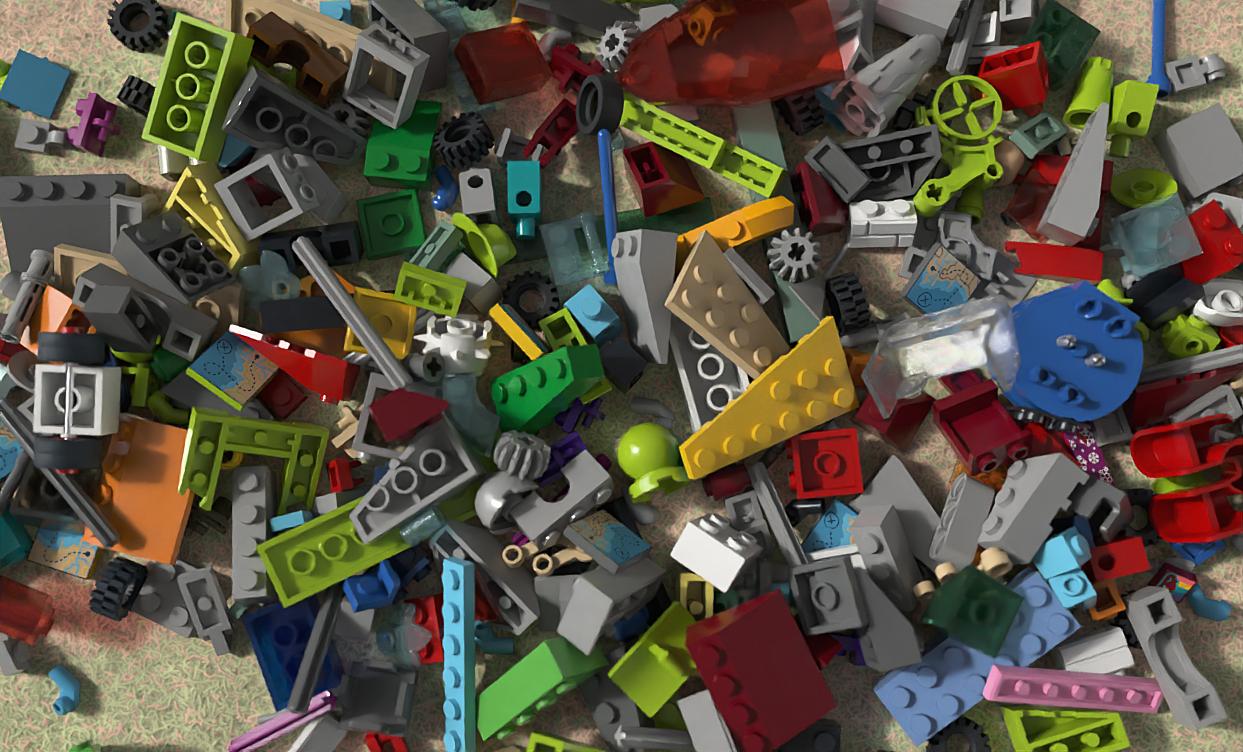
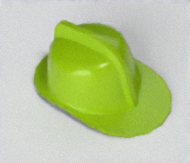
M456 212L452 216L453 226L465 234L461 242L476 258L482 269L495 279L498 276V268L512 259L517 253L508 234L497 224L484 223L475 225L471 219L461 212Z

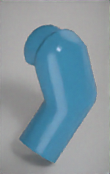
M1198 582L1186 595L1198 616L1217 622L1229 618L1232 611L1229 602L1223 599L1216 601L1206 598Z
M59 664L48 673V676L60 687V695L53 704V709L59 715H66L69 712H73L79 705L81 684L63 664Z

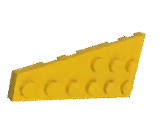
M826 316L821 320L819 326L813 332L803 336L795 348L786 356L782 355L746 387L747 390L736 400L732 399L724 407L725 410L711 422L705 423L679 447L688 478L696 480L860 407L833 316Z

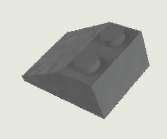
M853 566L869 624L856 627L866 666L884 672L922 662L920 652H923L924 648L919 633L913 630L912 625L861 567Z

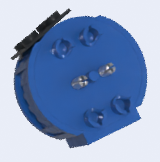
M1085 280L1026 299L1015 305L1002 317L990 339V351L988 353L991 379L997 382L1002 393L1016 406L1005 407V410L1013 412V418L1032 424L1033 422L1042 424L1046 422L1044 428L1056 432L1076 433L1077 429H1090V425L1080 422L1097 419L1114 411L1130 396L1139 380L1143 364V346L1140 333L1134 327L1141 317Z

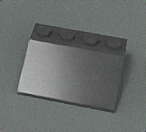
M126 173L0 176V218L11 271L27 272L32 262L30 255L34 250H44L54 254V247L61 243L111 254L110 197L115 194L138 198L141 196V184Z

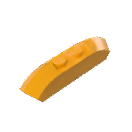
M782 195L772 197L678 236L674 277L679 275L701 232L707 230L723 253L730 247L736 251L793 225L794 204Z

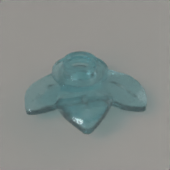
M264 250L261 255V265H249L238 271V277L242 286L247 291L253 293L248 306L254 311L261 312L260 301L298 298L300 295L301 284L299 279L288 271L285 259L275 252ZM280 283L286 285L287 293L282 292L279 286Z
M404 603L396 606L390 612L388 623L378 629L376 643L384 655L393 656L399 666L412 670L421 667V660L417 651L426 646L432 634L422 626L413 623L416 613L415 604Z

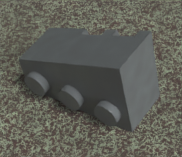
M368 0L370 26L376 23L430 55L418 94L447 87V52L450 44L448 30L414 0Z
M187 368L161 390L162 393L190 408H193V406L227 411L229 415L282 422L258 394L240 412L186 374Z

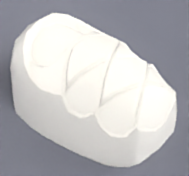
M1215 278L1203 283L1205 296L1189 307L1190 314L1200 316L1209 325L1213 326L1243 325V281Z

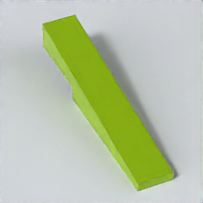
M623 91L624 107L619 125L767 198L776 197L788 173L785 169Z

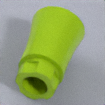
M1095 56L1090 57L1083 63L1081 72L1078 74L1071 102L1063 117L1064 122L1068 126L1083 130L1088 118L1102 102L1110 104L1114 81V63L1112 60ZM1109 112L1107 126L1109 125Z

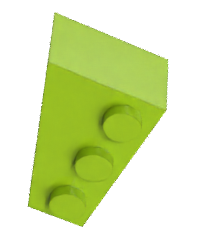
M999 705L1015 752H1115L1130 747L1120 715L1112 710L1064 706Z

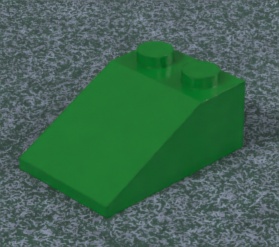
M394 98V100L399 102L400 98ZM416 100L411 117L397 129L384 125L375 118L367 144L363 174L371 186L398 189L417 188L419 191L432 192L433 171L435 170L437 153L433 144L435 143L433 138L438 136L436 131L440 129L442 102Z

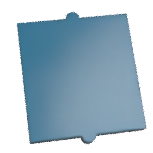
M19 49L0 90V100L20 107L24 113L29 111L50 120L71 71L51 63L47 57L39 58Z

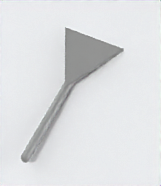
M848 242L845 243L823 275L789 286L790 290L818 321H821L826 280L849 250Z

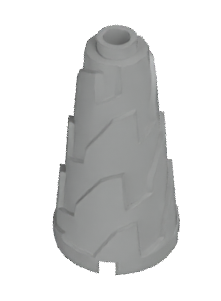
M917 34L898 49L863 68L850 79L841 82L834 88L831 93V102L837 98L838 105L833 110L842 124L857 136L867 132L868 136L866 138L881 133L914 87L938 61L937 58L941 53V44L938 38L932 34Z

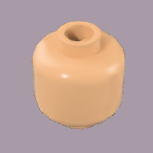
M1004 140L994 149L996 162L1002 166L1003 174L993 186H1004L1013 182L1025 162L1022 150L1012 141Z

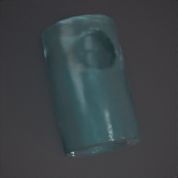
M433 504L401 525L400 533L403 539L410 546L414 547L445 527L447 520L441 509Z

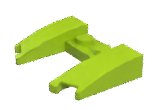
M193 406L183 454L178 493L183 496L188 488L203 498L199 504L200 507L211 511L224 450L284 458L275 513L276 517L287 515V506L302 501L305 502L307 509H311L330 432L324 425L298 421H292L291 424L229 415L227 411Z

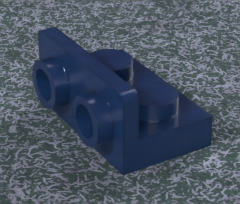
M419 543L385 559L389 561L393 571L397 572L400 580L399 589L392 602L393 606L398 604L409 593L405 588L413 580L419 583L432 571L429 565L434 561V558ZM380 562L372 565L362 575L376 572Z

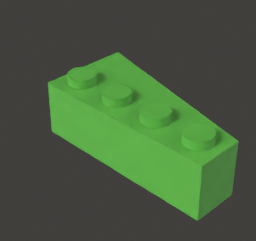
M564 636L546 640L475 698V723L483 741L497 737L499 741L509 738L517 732V726L532 721L537 717L536 714L553 705L559 698L607 667L609 663L598 642L596 641L595 650L586 655Z

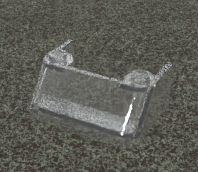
M1004 295L987 297L901 321L889 327L883 333L861 375L883 419L890 417L898 399H912L919 396L923 392L928 379L985 366L989 375L997 377L1004 392L1011 390L1021 360L1012 311Z

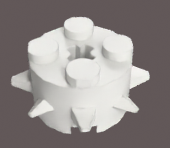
M458 311L456 318L445 315V318L437 319L435 316H431L427 321V334L414 336V339L426 342L423 353L436 352L443 357L445 362L444 375L453 372L463 373L468 377L482 375L483 368L487 367L490 362L491 348L503 346L502 342L492 339L493 330L489 320L484 323L477 320V314Z

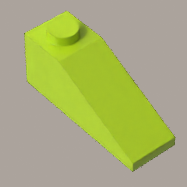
M567 307L538 322L552 352L567 346L587 345ZM606 377L602 378L582 397H579L583 405L612 390Z

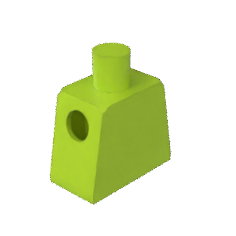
M1126 80L1112 88L1109 104V125L1106 132V140H1111L1108 156L1128 158L1131 143L1147 135L1159 85Z

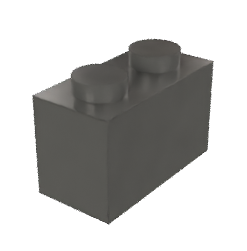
M95 285L82 310V313L100 334L105 335V341L115 352L150 354L162 329L132 287Z

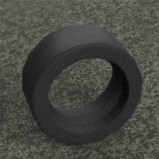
M595 74L589 75L584 80L576 103V121L579 130L583 134L598 136V132L601 129H607L611 136L618 128L623 114L624 94L621 83L616 78Z

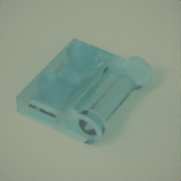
M585 211L577 216L540 225L557 288L599 277L611 271L609 262L605 261L594 224L597 221L594 211ZM583 227L593 262L592 266L584 268L573 230Z

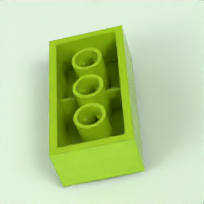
M177 12L142 139L196 160L218 163L227 132L223 131L222 127L234 91L244 77L254 40Z

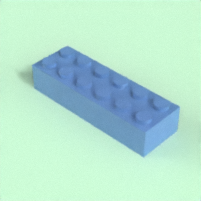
M1027 567L923 645V652H920L922 662L889 670L871 685L875 694L915 746L918 747L985 698L982 693L993 664L1027 667L1081 626L1071 613L1062 607L1055 593L1040 574Z

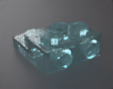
M1177 192L1111 218L1113 226L1107 228L1113 245L1121 244L1125 256L1119 259L1126 276L1133 273L1135 279L1203 254Z

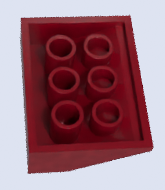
M780 588L687 626L685 646L740 752H769L777 749L837 707V703Z

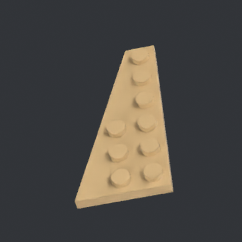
M707 230L701 232L664 306L755 380L782 355L786 356L791 351V348Z

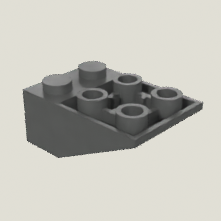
M174 209L122 229L111 253L134 279L187 305L238 280L233 272Z

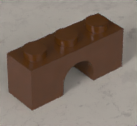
M269 12L249 27L246 37L254 40L250 56L267 68L276 63H286L296 68L300 72V76L295 88L320 107L341 90L348 75L349 67L274 12Z

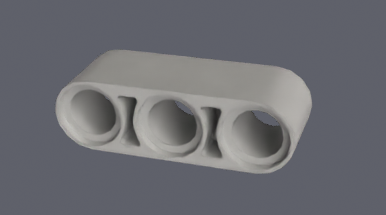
M966 473L960 474L955 479L930 547V558L942 564L952 562L960 573L969 568L978 547L977 541L981 535L983 523L988 517L994 499L995 489Z

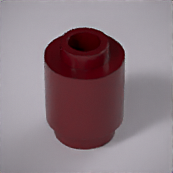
M734 462L707 474L706 478L701 479L706 496H713L715 502L744 493V489L751 487L750 478L744 463L736 465Z

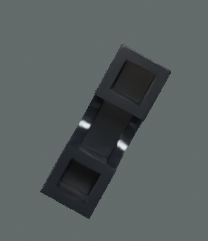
M358 220L265 233L257 246L265 276L297 272L298 268L303 265V262L292 249V244L302 236L312 242L324 260H327L329 267L360 263L364 252Z

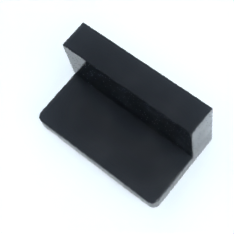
M1175 258L1169 259L1124 292L1126 299H1133V303L1127 305L1129 310L1140 316V321L1145 323L1147 328L1154 332L1205 296L1202 285L1184 278L1179 260Z

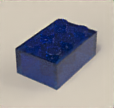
M316 593L286 608L279 601L241 617L276 712L288 706L321 607ZM332 637L312 697L340 686L342 675L346 674Z

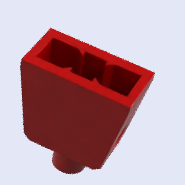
M1041 41L982 58L978 77L988 82L997 91L1001 99L1002 110L1011 111L1023 108L1027 116H1034L1041 112L1043 109L1042 102L1047 99L1050 87V75Z
M1116 535L1111 543L1103 537L1093 540L1095 547L1089 549L1092 557L1080 566L1088 581L1100 582L1151 570L1142 538L1139 536Z

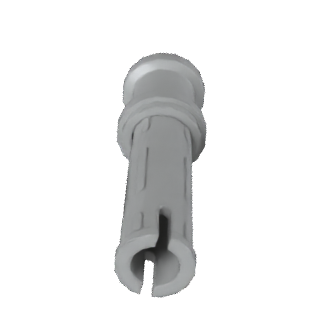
M34 250L30 255L32 262L27 272H23L20 276L22 287L0 331V338L4 341L15 344L21 342V337L33 315L41 294L44 293L48 285H51L50 279L54 273V254L48 251Z

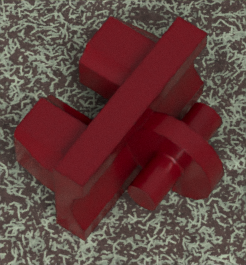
M569 43L563 49L556 45L551 52L552 60L548 71L553 74V78L560 81L558 91L562 94H566L570 88L579 93L584 80L589 75H604L605 68L597 59H592L588 65L581 61L582 52L580 48L572 43Z

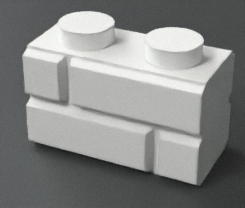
M897 199L894 201L874 202L864 200L862 202H849V218L845 225L849 248L912 246L917 226V216L913 201Z
M1110 625L1063 640L1050 649L1057 670L1124 676L1126 674L1124 669L1135 664L1131 652L1127 648L1128 644L1122 629Z

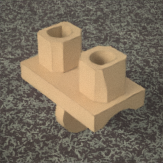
M348 404L341 408L346 417L337 423L342 430L351 424L352 426L332 440L337 449L344 450L354 460L361 459L357 458L358 451L352 450L363 404L355 410ZM369 414L365 434L371 431L378 442L384 441L383 434L371 414Z

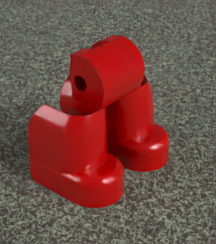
M1215 414L1182 420L1172 424L1140 430L1133 435L1130 444L1131 457L1139 471L1149 478L1182 476L1213 466H1217L1219 470L1220 480L1190 489L1173 490L1152 498L1149 504L1150 521L1155 531L1165 541L1171 543L1212 542L1243 532V511L1234 510L1227 496L1243 495V435L1212 444L1209 438V432L1212 427L1234 423V419L1230 414Z

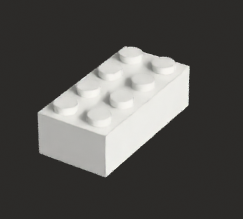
M671 312L668 348L694 434L705 423L711 422L725 410L724 407L732 399L736 400L747 390L746 387L750 383L746 372Z

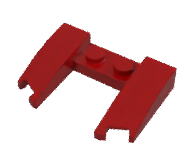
M1037 155L1032 159L1028 157L1026 160L1031 162L1032 165L1024 176L1018 173L1012 184L1019 185L1021 182L1027 181L1037 188L1055 190L1070 156ZM1103 161L1099 208L1095 214L1099 221L1093 234L1090 237L1086 236L1084 241H1079L1072 247L1067 245L1006 241L1004 246L1006 252L1015 250L1021 265L1020 268L1014 270L1015 274L1072 284L1082 280L1087 281L1091 285L1101 282L1104 251H1099L1105 195L1111 191L1114 161Z

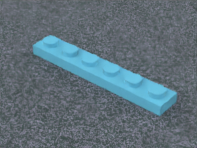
M454 556L443 559L442 573L444 585L442 614L444 617L443 648L445 666L443 671L445 682V702L443 704L445 714L444 744L445 751L476 752L474 563Z

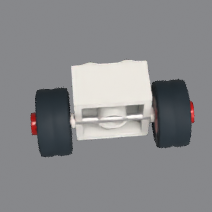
M61 327V332H39L38 360L64 362V364H36L33 432L61 433V435L35 438L33 463L34 466L39 468L56 469V473H78V469L100 466L101 439L91 436H77V434L106 435L119 433L121 367L80 365V363H101L105 359V335L83 333L84 328Z

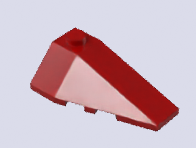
M231 324L229 331L313 392L320 393L319 400L338 405L340 400L350 401L361 365Z

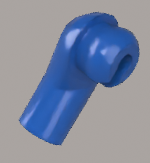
M446 165L439 166L433 171L441 186L432 203L434 208L440 212L451 208L459 194V186Z

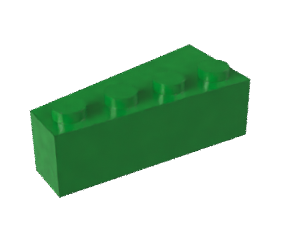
M598 345L567 346L491 380V396L495 403L501 433L509 432L510 430L525 431L527 434H534L536 437L540 433L539 430L542 427L549 426L559 412L566 411L572 406L571 402L576 397H582L604 378L605 374Z

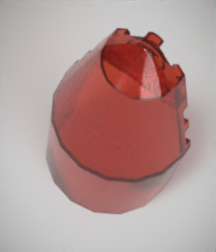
M688 0L683 4L684 7L667 18L665 16L633 39L627 49L628 54L620 70L615 73V80L622 88L653 106L753 109L847 81L827 0Z

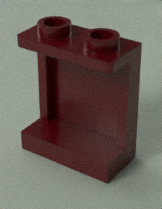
M992 379L933 402V421L971 477L980 473H989L1002 464L1012 460H1020L1031 453L1033 434L1029 429L1021 431L998 401V387Z

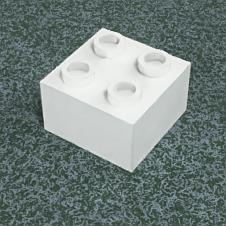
M708 513L688 522L670 556L726 593L745 581L763 548L756 544L757 540L749 533L744 531L738 532L730 527V522L725 517L717 513Z

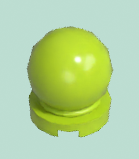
M644 422L630 427L621 436L617 449L618 464L624 475L634 482L628 488L633 504L650 502L651 494L663 490L665 495L668 496L690 484L689 481L692 479L688 478L686 468L678 466L681 458L679 444L671 430L658 423Z

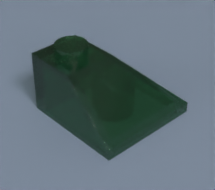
M969 564L935 590L920 621L946 637L996 660L1025 598L977 567Z

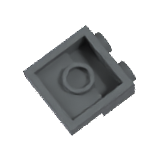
M850 555L811 562L787 569L789 585L794 594L798 609V619L802 625L804 636L869 624Z

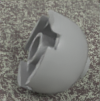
M506 471L490 472L482 478L476 493L475 508L477 516L494 535L508 532L517 526L513 522L514 520L509 511L534 491L541 497V491L538 489L540 487L533 480H529L526 477L521 480L518 475L509 476V472Z

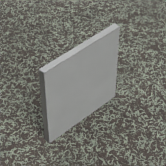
M997 252L992 281L982 279L970 299L974 297L1003 317L1011 308L1024 299L1037 279L1015 274L1014 270L1020 267Z

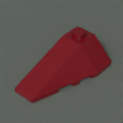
M1243 363L1136 386L1130 396L1122 403L1131 433L1135 434L1140 430L1151 428L1150 424L1167 419L1172 414L1242 372Z

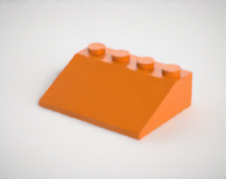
M119 414V433L112 434L113 437L108 454L103 461V471L99 485L93 497V503L121 536V541L110 548V550L169 565L176 564L195 493L188 488L183 496L178 493L188 430ZM85 524L82 541L104 548Z

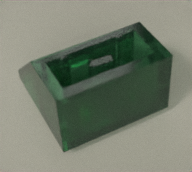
M1046 0L1019 47L1041 41L1050 75L1049 90L1056 92L1072 81L1101 31L1057 1Z

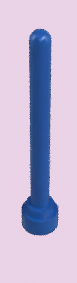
M1153 0L1151 75L1145 83L1159 85L1156 99H1163L1171 95V80L1165 74L1166 0Z
M601 129L598 132V146L609 262L606 263L603 276L604 283L614 284L617 283L611 246L616 238V233H619L610 132L607 129Z

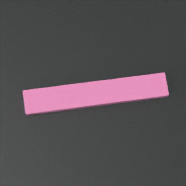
M994 664L982 693L988 701L1155 714L1164 696L1155 678Z

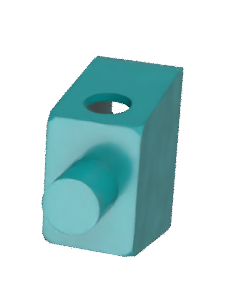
M507 161L509 218L512 224H516V238L534 239L535 224L543 223V174L540 161Z

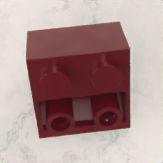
M652 141L622 150L626 178L645 218L705 200L704 193L684 156Z
M398 388L368 405L367 409L385 440L390 442L394 439L396 444H400L417 434L414 427L424 423L426 427H429L447 417L444 410L451 406L447 400Z

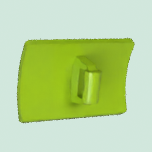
M675 601L608 673V676L649 717H653L697 669L685 646L687 626L695 624L697 621L679 601Z

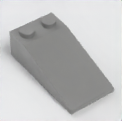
M1102 102L1088 118L1036 229V233L1070 247L1079 241H1084L1086 236L1090 237L1099 221L1095 214L1099 208L1109 112L1108 103Z
M638 229L616 233V238L611 246V253L614 257V270L631 347L648 363L667 364L671 311L664 304L674 284L678 233Z

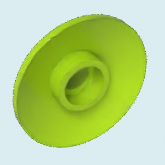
M1132 169L1124 171L1112 179L1110 194L1116 201L1126 206L1154 208L1165 205L1173 200L1177 194L1178 187L1176 181L1164 172L1154 169Z

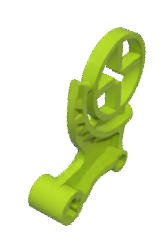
M960 75L950 78L935 93L930 109L925 110V106L916 107L915 109L917 128L931 125L928 120L931 117L933 124H937L938 132L948 139L946 140L939 135L942 153L940 161L947 164L951 170L949 176L926 181L913 198L915 211L921 216H934L947 201L964 188L973 184L979 190H989L1003 174L1002 166L996 162L994 149L1005 139L1002 136L996 139L992 134L1001 120L1002 103L992 85L979 77ZM960 85L973 86L987 96L973 102L968 108L970 112L965 116V121L972 135L957 133L944 123L960 117L964 111L963 107L967 103V98ZM950 88L959 108L939 114V97L943 91ZM992 105L994 112L993 121L990 128L983 132L973 112ZM984 139L989 142L988 144L974 147L957 145V143L974 144Z

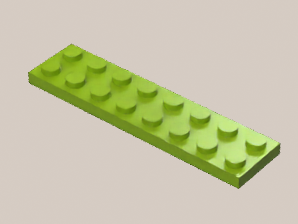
M501 432L471 445L487 474L500 470L498 465L493 462L495 446L502 435ZM482 479L367 545L362 541L349 517L365 497L364 495L257 545L256 549L284 608L432 537L447 519L463 522L477 515L475 497Z

